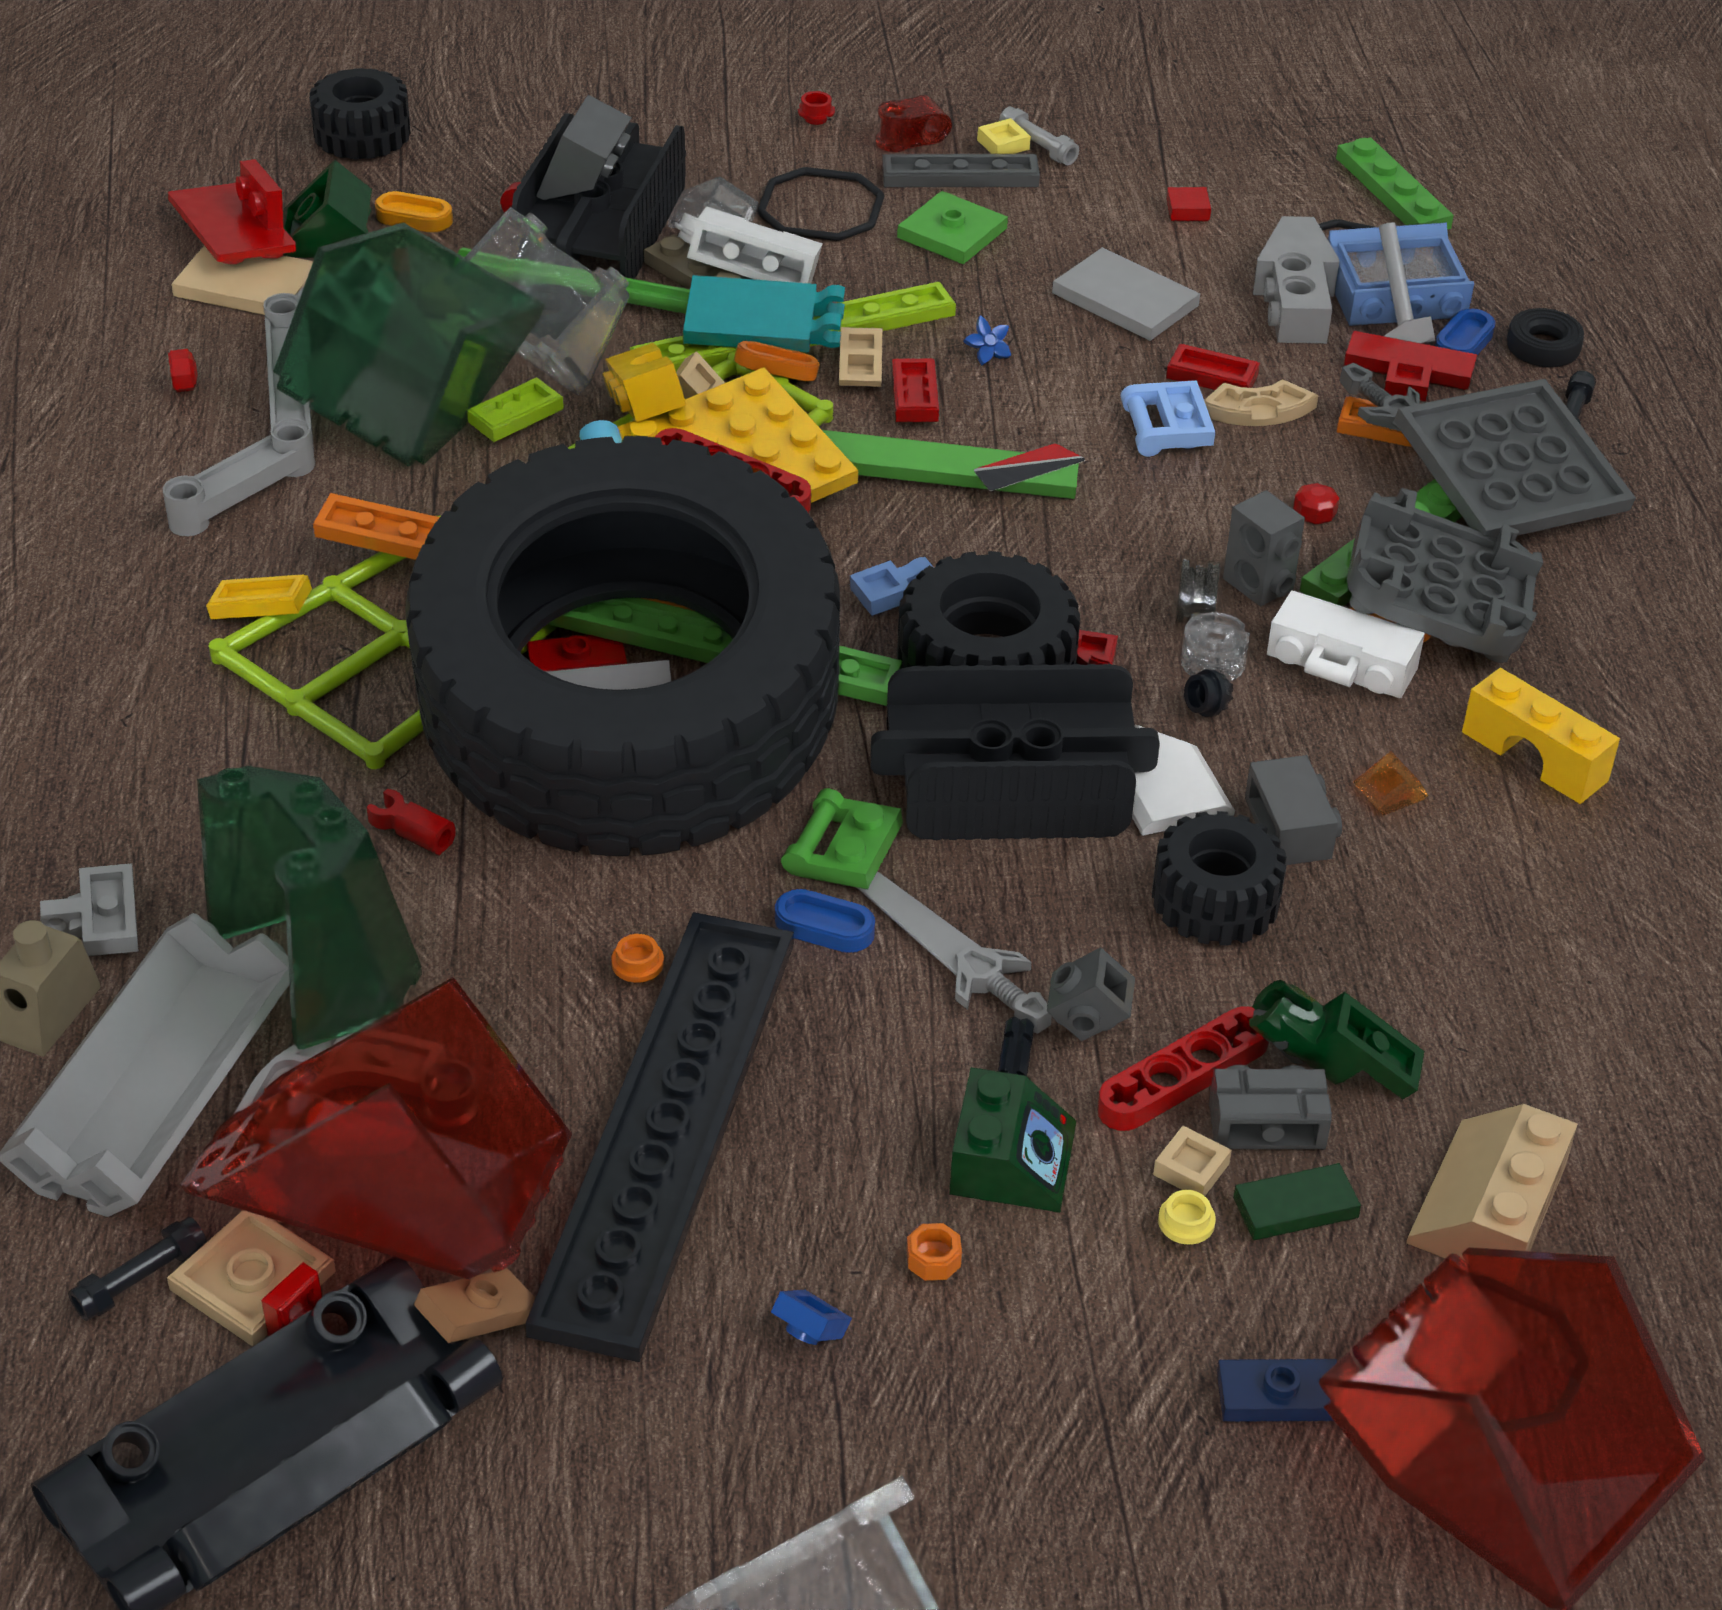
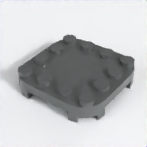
M1401 488L1397 497H1381L1375 492L1356 530L1347 573L1348 589L1352 593L1349 601L1350 605L1360 613H1375L1399 625L1437 637L1450 646H1461L1483 653L1494 662H1507L1511 654L1519 650L1538 614L1533 612L1532 609L1536 577L1543 565L1541 552H1533L1531 554L1515 540L1519 531L1504 523L1497 537H1484L1480 531L1415 508L1416 491Z

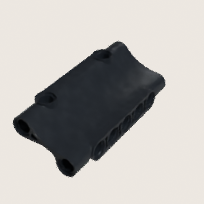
M395 1255L339 1291L325 1294L312 1310L137 1420L126 1421L116 1425L108 1432L106 1437L32 1482L31 1489L46 1518L87 1563L119 1610H162L195 1588L196 1591H199L427 1440L452 1421L451 1417L502 1384V1372L493 1354L477 1338L448 1343L414 1306L420 1289L425 1288L408 1262L401 1256ZM326 1313L340 1315L348 1325V1334L340 1336L329 1333L321 1322V1315ZM120 1443H132L141 1450L144 1462L136 1468H124L114 1460L112 1448Z

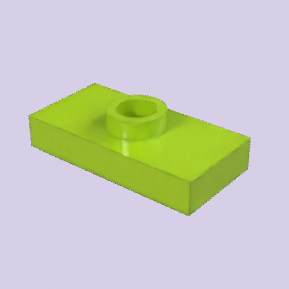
M536 377L468 409V423L491 441L496 442L563 410V396Z

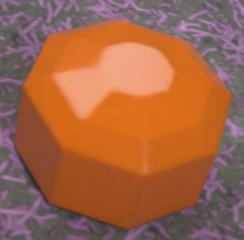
M944 1223L921 1224L907 1236L908 1269L923 1280H947L961 1267L962 1247L960 1234Z

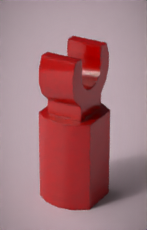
M386 789L383 792L386 809L378 808L373 804L367 806L368 822L372 826L384 830L394 829L395 833L400 837L438 856L453 844L456 831L453 822L411 801L408 804L405 803L404 797L400 792L392 789Z

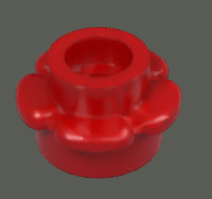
M810 91L801 97L798 114L807 123L813 125L824 124L828 117H832L835 114V107L832 106V98L829 94L822 91Z

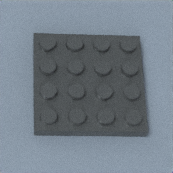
M1546 379L1401 407L1395 416L1394 422L1468 526L1480 531L1484 537H1497L1503 523L1518 530V535L1630 511L1636 499Z

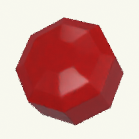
M188 349L170 350L168 358L173 390H176V393L194 391L197 385L198 372L192 353Z
M1319 483L1303 485L1295 495L1293 509L1305 517L1304 521L1315 525L1332 521L1335 517L1340 498L1332 487Z

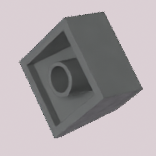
M587 95L563 133L536 197L547 200L593 190L601 175L608 179L618 158H621L630 141L631 135L625 133L632 117Z

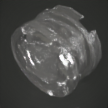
M1217 612L1202 613L1191 618L1184 628L1181 665L1185 672L1192 676L1196 675L1200 670L1213 669L1226 675L1229 682L1240 677L1245 670L1250 632H1245V624L1234 616Z

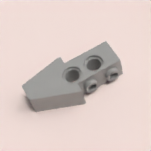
M1282 216L1257 258L1253 295H1264V302H1269L1268 325L1275 326L1277 343L1327 344L1332 315L1330 297H1334L1339 258L1314 217Z

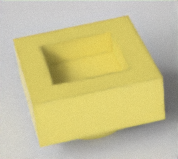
M1011 118L978 127L977 141L991 154H1016L1030 150L1031 136Z

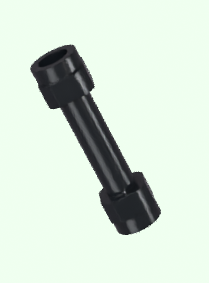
M1588 371L1575 372L1570 377L1565 394L1567 398L1565 405L1579 424H1581L1579 416L1582 408L1591 401L1596 386L1595 377Z
M190 1216L180 1222L176 1221L161 1231L164 1239L100 1278L92 1273L77 1282V1286L68 1291L69 1299L77 1313L85 1321L90 1320L96 1315L101 1316L115 1306L112 1298L174 1259L184 1263L207 1242L206 1236L199 1224Z

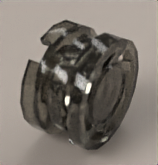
M1182 559L1176 623L1183 624L1184 617L1190 616V620L1200 621L1201 626L1213 627L1220 562L1208 561L1206 565H1196L1194 570L1193 567H1189L1190 559Z

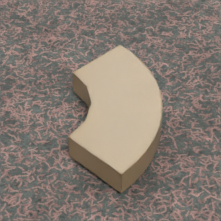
M1282 379L1273 385L1259 388L1238 387L1223 383L1205 398L1204 402L1212 420L1241 426H1268L1293 421L1310 413L1317 407L1318 395Z

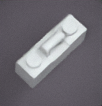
M706 206L697 218L687 258L755 280L811 284L823 243L785 231L780 232L746 221L745 218Z
M1291 590L1271 623L1267 655L1278 658L1286 664H1296L1305 667V673L1350 687L1354 682L1374 693H1384L1402 698L1418 669L1425 633Z

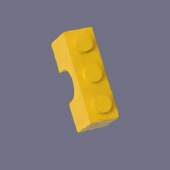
M654 342L605 359L609 371L602 373L608 394L610 398L613 397L615 404L619 405L622 413L628 411L636 422L687 405L673 362L667 356L662 357L660 349Z
M1501 667L1471 689L1462 733L1500 756L1520 740L1526 738L1535 745L1541 754L1543 770L1540 780L1579 804L1583 803L1609 781L1620 738Z

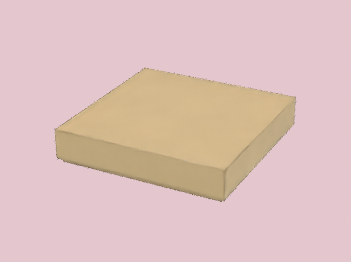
M249 1204L167 1277L170 1291L253 1347L268 1335L261 1300L302 1262L318 1271L320 1286L336 1270L333 1258Z

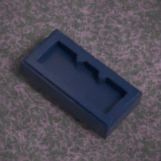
M1239 1359L1218 1361L1217 1379L1223 1421H1342L1345 1406L1337 1359Z

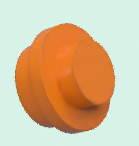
M631 934L618 942L611 956V965L614 973L625 981L633 983L646 982L657 977L663 970L664 954L652 937L645 934Z

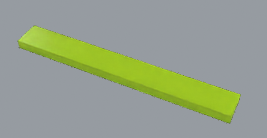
M940 282L839 302L845 304L841 327L883 328V331L955 316L956 303ZM814 316V320L820 318L821 316ZM683 336L654 342L660 349L662 357L667 356L673 362L676 371L685 358L696 351L712 368L728 359V355L736 352L737 347L683 344ZM650 343L630 347V350L639 348Z

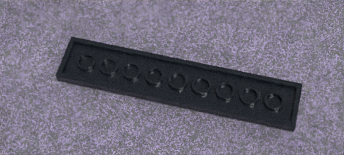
M696 912L692 913L526 1320L527 1338L635 1362L641 1361L794 946V932Z

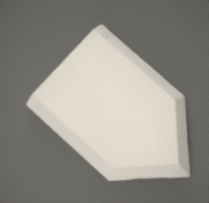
M1135 725V728H1145L1139 725ZM1158 732L1160 747L1157 766L1149 772H1135L1136 788L1132 819L1141 835L1165 831L1169 826H1177V820L1185 816L1193 819L1196 813L1207 811L1209 815L1217 814V811L1228 812V815L1234 816V808L1198 747Z

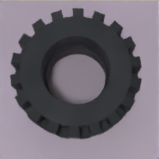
M345 69L324 76V79L318 80L314 84V88H311L309 99L314 138L318 147H322V150L326 153L334 154V156L340 158L372 159L391 154V151L400 149L402 144L407 143L409 140L411 129L407 88L399 77H394L393 74L379 71L378 69Z
M1207 811L1196 813L1193 819L1185 816L1177 820V826H1169L1158 843L1152 886L1153 906L1156 913L1163 914L1162 921L1168 927H1177L1178 934L1185 938L1194 936L1198 938L1199 943L1209 944V941H1218L1220 946L1231 945L1232 940L1244 943L1252 940L1253 934L1261 936L1268 930V925L1273 924L1278 915L1287 866L1285 865L1286 853L1284 849L1280 848V840L1276 835L1267 834L1268 828L1260 822L1256 824L1249 822V817L1240 814L1238 817H1234L1224 811H1217V814L1209 815Z

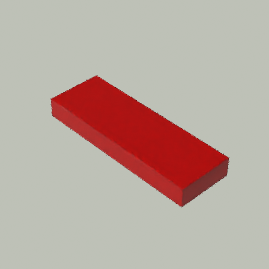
M1353 330L1345 354L1344 366L1355 363L1372 372L1387 374L1391 357L1433 363L1429 383L1468 390L1477 354Z

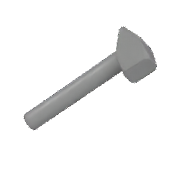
M1395 222L1382 224L1379 226L1398 324V327L1384 336L1421 344L1435 342V335L1431 316L1418 319L1413 318Z

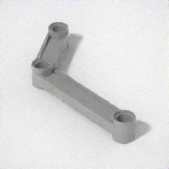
M274 294L268 297L263 305L271 435L195 476H177L164 484L163 496L169 529L179 536H194L202 533L208 528L209 519L286 476L300 477L314 469L315 458L306 332L302 302L294 294Z

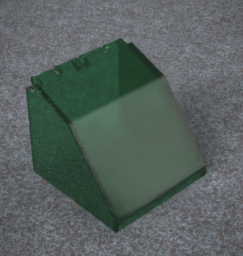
M399 223L318 247L273 370L274 373L279 375L277 390L302 405L311 399L314 400V402L309 404L311 410L338 426L347 421L345 429L374 447H378L384 441L387 444L382 446V452L409 467L415 461L424 465L464 428L468 422L467 410L480 404L540 319L545 304L405 223Z

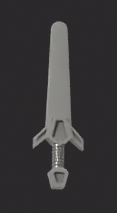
M878 871L868 889L857 888L956 975L955 1000L968 1010L972 993H987L990 991L1014 1011L1015 1017L1020 1020L1025 1018L1031 1020L1034 1024V1033L1038 1034L1051 1025L1052 1015L1047 1012L1048 1004L1041 993L1029 992L1026 994L1002 975L1031 970V961L1021 953L979 946Z

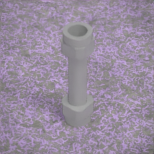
M1009 106L1001 113L999 121L1009 118L1013 119L1031 136L1030 140L1049 150V157L1060 164L1071 165L1077 159L1079 146L1074 143L1073 139L1066 135L1059 137L1052 135L1028 121V113L1019 108L1015 109Z

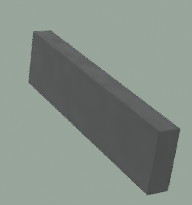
M1037 154L882 155L884 187H1039L1040 173Z

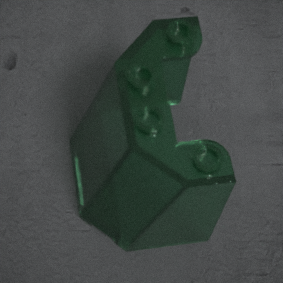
M247 765L240 768H226L218 772V774L197 779L207 921L215 926L219 935L224 939L286 921L293 1043L299 1050H303L397 1019L404 1008V997L411 985L417 984L422 975V966L368 830L320 777Z

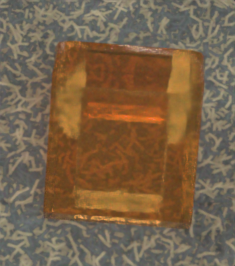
M1392 751L1353 781L1354 785L1383 816L1421 802L1429 796L1421 782Z

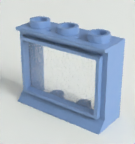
M1447 222L1396 226L1413 318L1418 319L1431 316L1432 320L1453 318L1459 311L1469 309L1474 281H1469L1448 239ZM1379 227L1329 231L1328 241L1339 258L1335 296L1349 326L1397 322Z

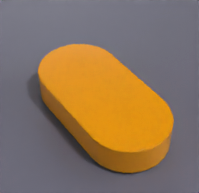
M392 191L380 195L375 200L376 218L385 225L424 232H439L449 228L453 223L452 206L443 199Z

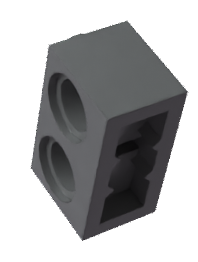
M1267 490L1233 506L1223 579L1260 607L1288 594L1294 589L1296 582V571L1302 545L1301 539L1305 517Z

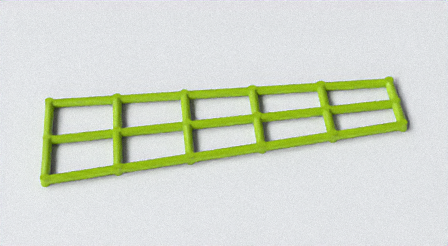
M736 352L730 353L728 359L712 367L722 380L732 375L744 376L755 370L745 368L734 361ZM771 374L798 405L808 412L809 417L818 426L833 420V402L821 400L789 383L787 377ZM629 413L612 423L618 427L634 419ZM573 444V445H571V446H569V447H567V448H568V449L575 448V444ZM378 552L337 576L325 577L322 584L311 590L298 614L263 616L223 639L216 638L209 643L210 657L214 664H222L286 707L289 715L301 717L363 759L366 766L370 769H380L383 767L387 758L424 731L419 709L380 740L371 742L314 704L315 701L399 646H406L410 649L406 620L395 618L352 590L353 587L402 561L406 557ZM328 601L338 602L385 633L300 689H291L238 653ZM547 624L529 641L542 640L558 627ZM527 644L520 652L522 655L528 651Z

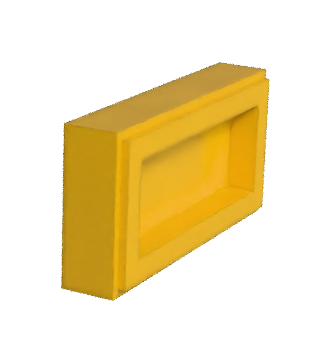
M304 574L222 580L206 607L211 620L298 614L312 587L308 575Z

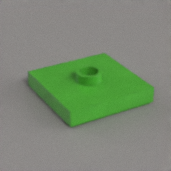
M941 191L898 225L897 238L958 263L965 264L1007 229L1008 216Z

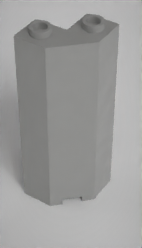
M192 913L169 926L1 1149L0 1162L36 1194L56 1201L62 1193L88 1200L86 1203L88 1211L105 1217L112 1216L137 1204L300 970V967L286 954L280 944L271 940L263 933H259L233 948L219 935L214 925L202 919L198 914Z

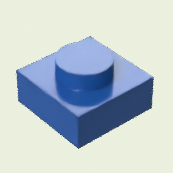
M807 1290L780 1291L771 1310L772 1314L788 1323L785 1329L789 1334L812 1345H817L818 1341L842 1339L852 1320L850 1316Z

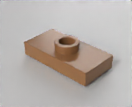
M506 1268L421 1288L414 1306L448 1343L525 1324L535 1297Z

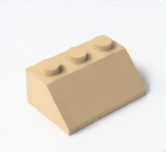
M1526 1104L1461 1120L1409 1233L1407 1244L1479 1272L1492 1273L1516 1284L1566 1167L1578 1123Z

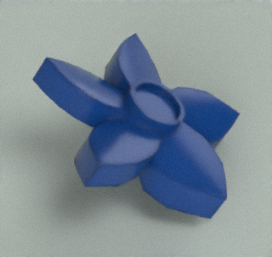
M980 315L976 322L978 334H970L963 342L970 347L979 348L977 359L981 366L986 364L993 356L999 359L1011 356L1009 346L1003 341L1007 335L1009 325H998L991 330L989 323Z

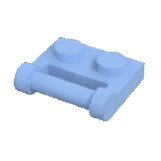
M1197 380L1133 384L1127 386L1121 392L1120 397L1123 407L1126 411L1130 412L1137 433L1135 443L1141 455L1150 457L1158 454L1162 449L1169 448L1191 449L1199 446H1214L1215 429ZM1147 405L1157 406L1164 427L1153 428L1146 408Z

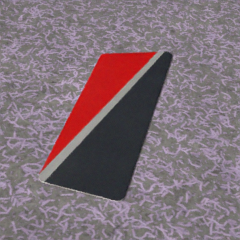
M1054 443L976 468L974 472L987 489L993 491L1083 462L1085 458Z

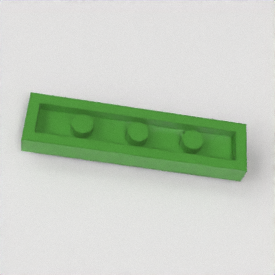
M1371 137L1359 138L1353 142L1338 145L1336 159L1405 225L1447 222V229H1451L1454 215Z

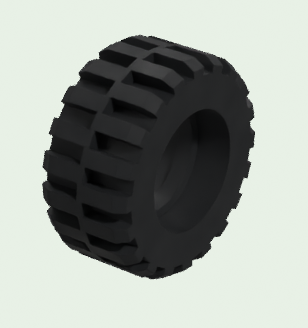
M976 551L962 553L961 557L957 559L949 556L939 560L935 568L929 565L916 576V579L914 578L904 590L903 598L900 600L897 659L902 660V668L948 665L1024 666L1076 664L1080 628L1079 604L1074 594L1069 590V587L1058 575L1052 577L1049 568L1040 563L1036 565L1030 564L1026 557L1014 554L1013 558L1002 556V552L988 551V555H976ZM974 634H992L1002 637L990 638L975 636Z

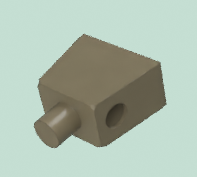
M30 920L19 924L14 929L13 937L15 944L0 960V1041L44 1057L101 986L84 945L79 938L45 926L40 921Z

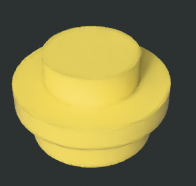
M1180 1190L1173 1193L1161 1205L1158 1216L1161 1231L1169 1239L1181 1244H1197L1205 1241L1213 1233L1216 1222L1215 1212L1209 1200L1201 1193L1193 1190Z

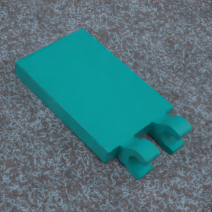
M692 275L683 327V344L737 347L738 343L742 341H754L800 352H809L810 344L823 345L828 348L840 347L841 332L830 330H840L845 304L833 302H844L845 287L830 285L817 292V284ZM814 316H821L820 318L814 320Z

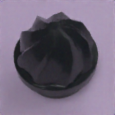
M1201 670L1196 675L1190 676L1186 681L1184 687L1186 705L1192 712L1199 713L1201 716L1215 717L1221 711L1228 709V703L1233 699V684L1229 682L1226 675L1216 670Z

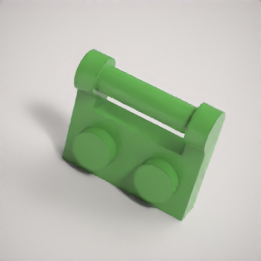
M830 788L822 789L813 802L814 812L796 844L789 845L782 856V866L787 872L795 876L868 889L903 824L901 808L846 799L836 790ZM830 822L841 823L824 856L813 854Z

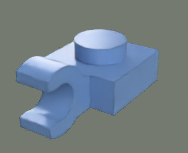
M919 557L902 567L896 568L890 560L850 575V589L871 616L899 606L900 600L903 598V592L914 578L916 579V576L929 565L932 566V564L926 557Z

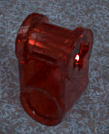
M927 95L898 101H886L881 103L878 108L881 128L880 132L876 135L875 143L880 149L889 152H901L908 148L937 144L947 138L952 128V122L940 106Z

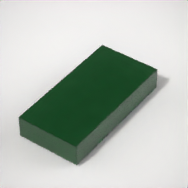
M1340 1163L1235 1185L1233 1195L1253 1241L1359 1218L1361 1204Z

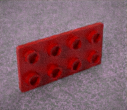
M256 159L240 161V176L236 177L235 183L168 192L169 202L217 262L239 264L244 259L254 257L276 259L282 257L284 253L296 251V242L283 228L282 189Z

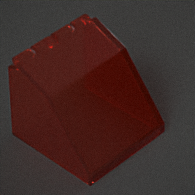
M1468 1247L1462 1253L1464 1260L1457 1254H1449L1424 1278V1285L1433 1296V1301L1426 1294L1422 1283L1418 1284L1389 1312V1318H1383L1354 1345L1352 1352L1363 1366L1362 1370L1356 1365L1349 1352L1319 1379L1322 1390L1330 1398L1324 1409L1389 1489L1548 1608L1570 1610L1706 1458L1614 1256Z

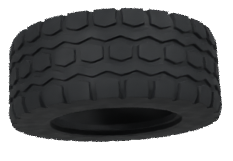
M624 436L621 443H615L612 437L591 438L575 441V448L568 449L564 444L545 448L529 454L527 463L519 459L510 462L487 475L485 484L477 482L453 502L451 510L445 511L436 521L416 558L409 581L405 609L416 692L426 739L440 767L462 794L480 811L489 817L494 816L499 824L529 839L538 834L542 844L573 852H579L583 846H588L590 854L603 856H629L632 848H639L642 856L663 854L680 850V845L683 841H687L691 847L698 846L727 835L729 825L740 829L768 812L772 802L778 804L801 781L805 772H808L824 746L835 718L839 689L840 587L835 564L820 530L795 497H790L787 490L773 478L762 471L754 473L750 464L720 451L711 456L708 447L674 439L669 445H662L661 438L647 436ZM619 598L656 599L685 606L711 619L733 639L713 660L684 677L656 686L625 690L592 688L564 681L538 668L520 653L538 631L563 614L591 603Z

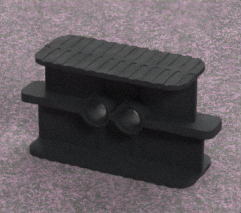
M565 113L556 125L555 130L552 131V135L547 139V143L544 144L543 149L540 150L539 155L535 158L534 163L531 164L525 177L522 178L521 183L517 186L516 192H514L511 212L514 256L527 259L537 241L556 244L557 265L573 268L580 254L620 261V276L635 279L644 263V249L655 244V241L658 240L659 234L662 233L663 227H665L667 220H669L670 215L682 197V192H684L686 176L684 127L676 125L664 146L660 147L641 144L639 141L638 123L629 122L625 133L631 135L630 141L621 158H618L608 179L601 175L593 190L542 200L536 197L559 141L574 117L573 114Z
M1120 665L912 666L897 670L889 679L886 716L887 730L878 731L871 737L870 762L871 770L875 774L905 775L907 798L906 824L908 830L920 839L1115 837L1125 831L1130 825L1136 788L1135 772H1149L1157 766L1160 742L1158 732L1155 729L1135 728L1131 704L1133 691L1132 676L1127 669Z

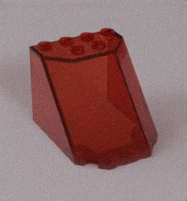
M452 977L277 1077L263 1089V1094L254 1103L241 1111H237L218 1128L213 1135V1139L200 1154L193 1165L194 1167L185 1176L180 1186L189 1195L469 1280L488 1269H491L492 1272H499L518 1258L521 1253L520 1244L526 1232L536 1221L534 1216L540 1202L550 1191L548 1185L553 1174L564 1162L562 1155L572 1133L456 979Z

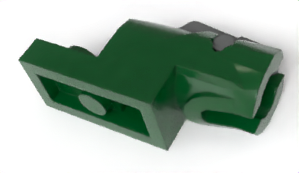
M1277 980L1265 987L1256 997L1252 1006L1255 1010L1253 1017L1249 1019V1026L1261 1034L1268 1042H1272L1292 1063L1307 1064L1312 1069H1325L1326 1079L1335 1085L1346 1081L1363 1070L1402 1100L1418 1091L1425 1051L1348 993L1343 992L1325 1005H1321L1298 987L1285 981Z

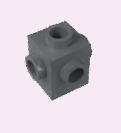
M1101 947L1073 962L1064 963L1056 971L1052 972L1047 1012L1052 1015L1058 1024L1067 1028L1081 1042L1102 1031H1108L1118 1023L1131 1017L1135 977Z

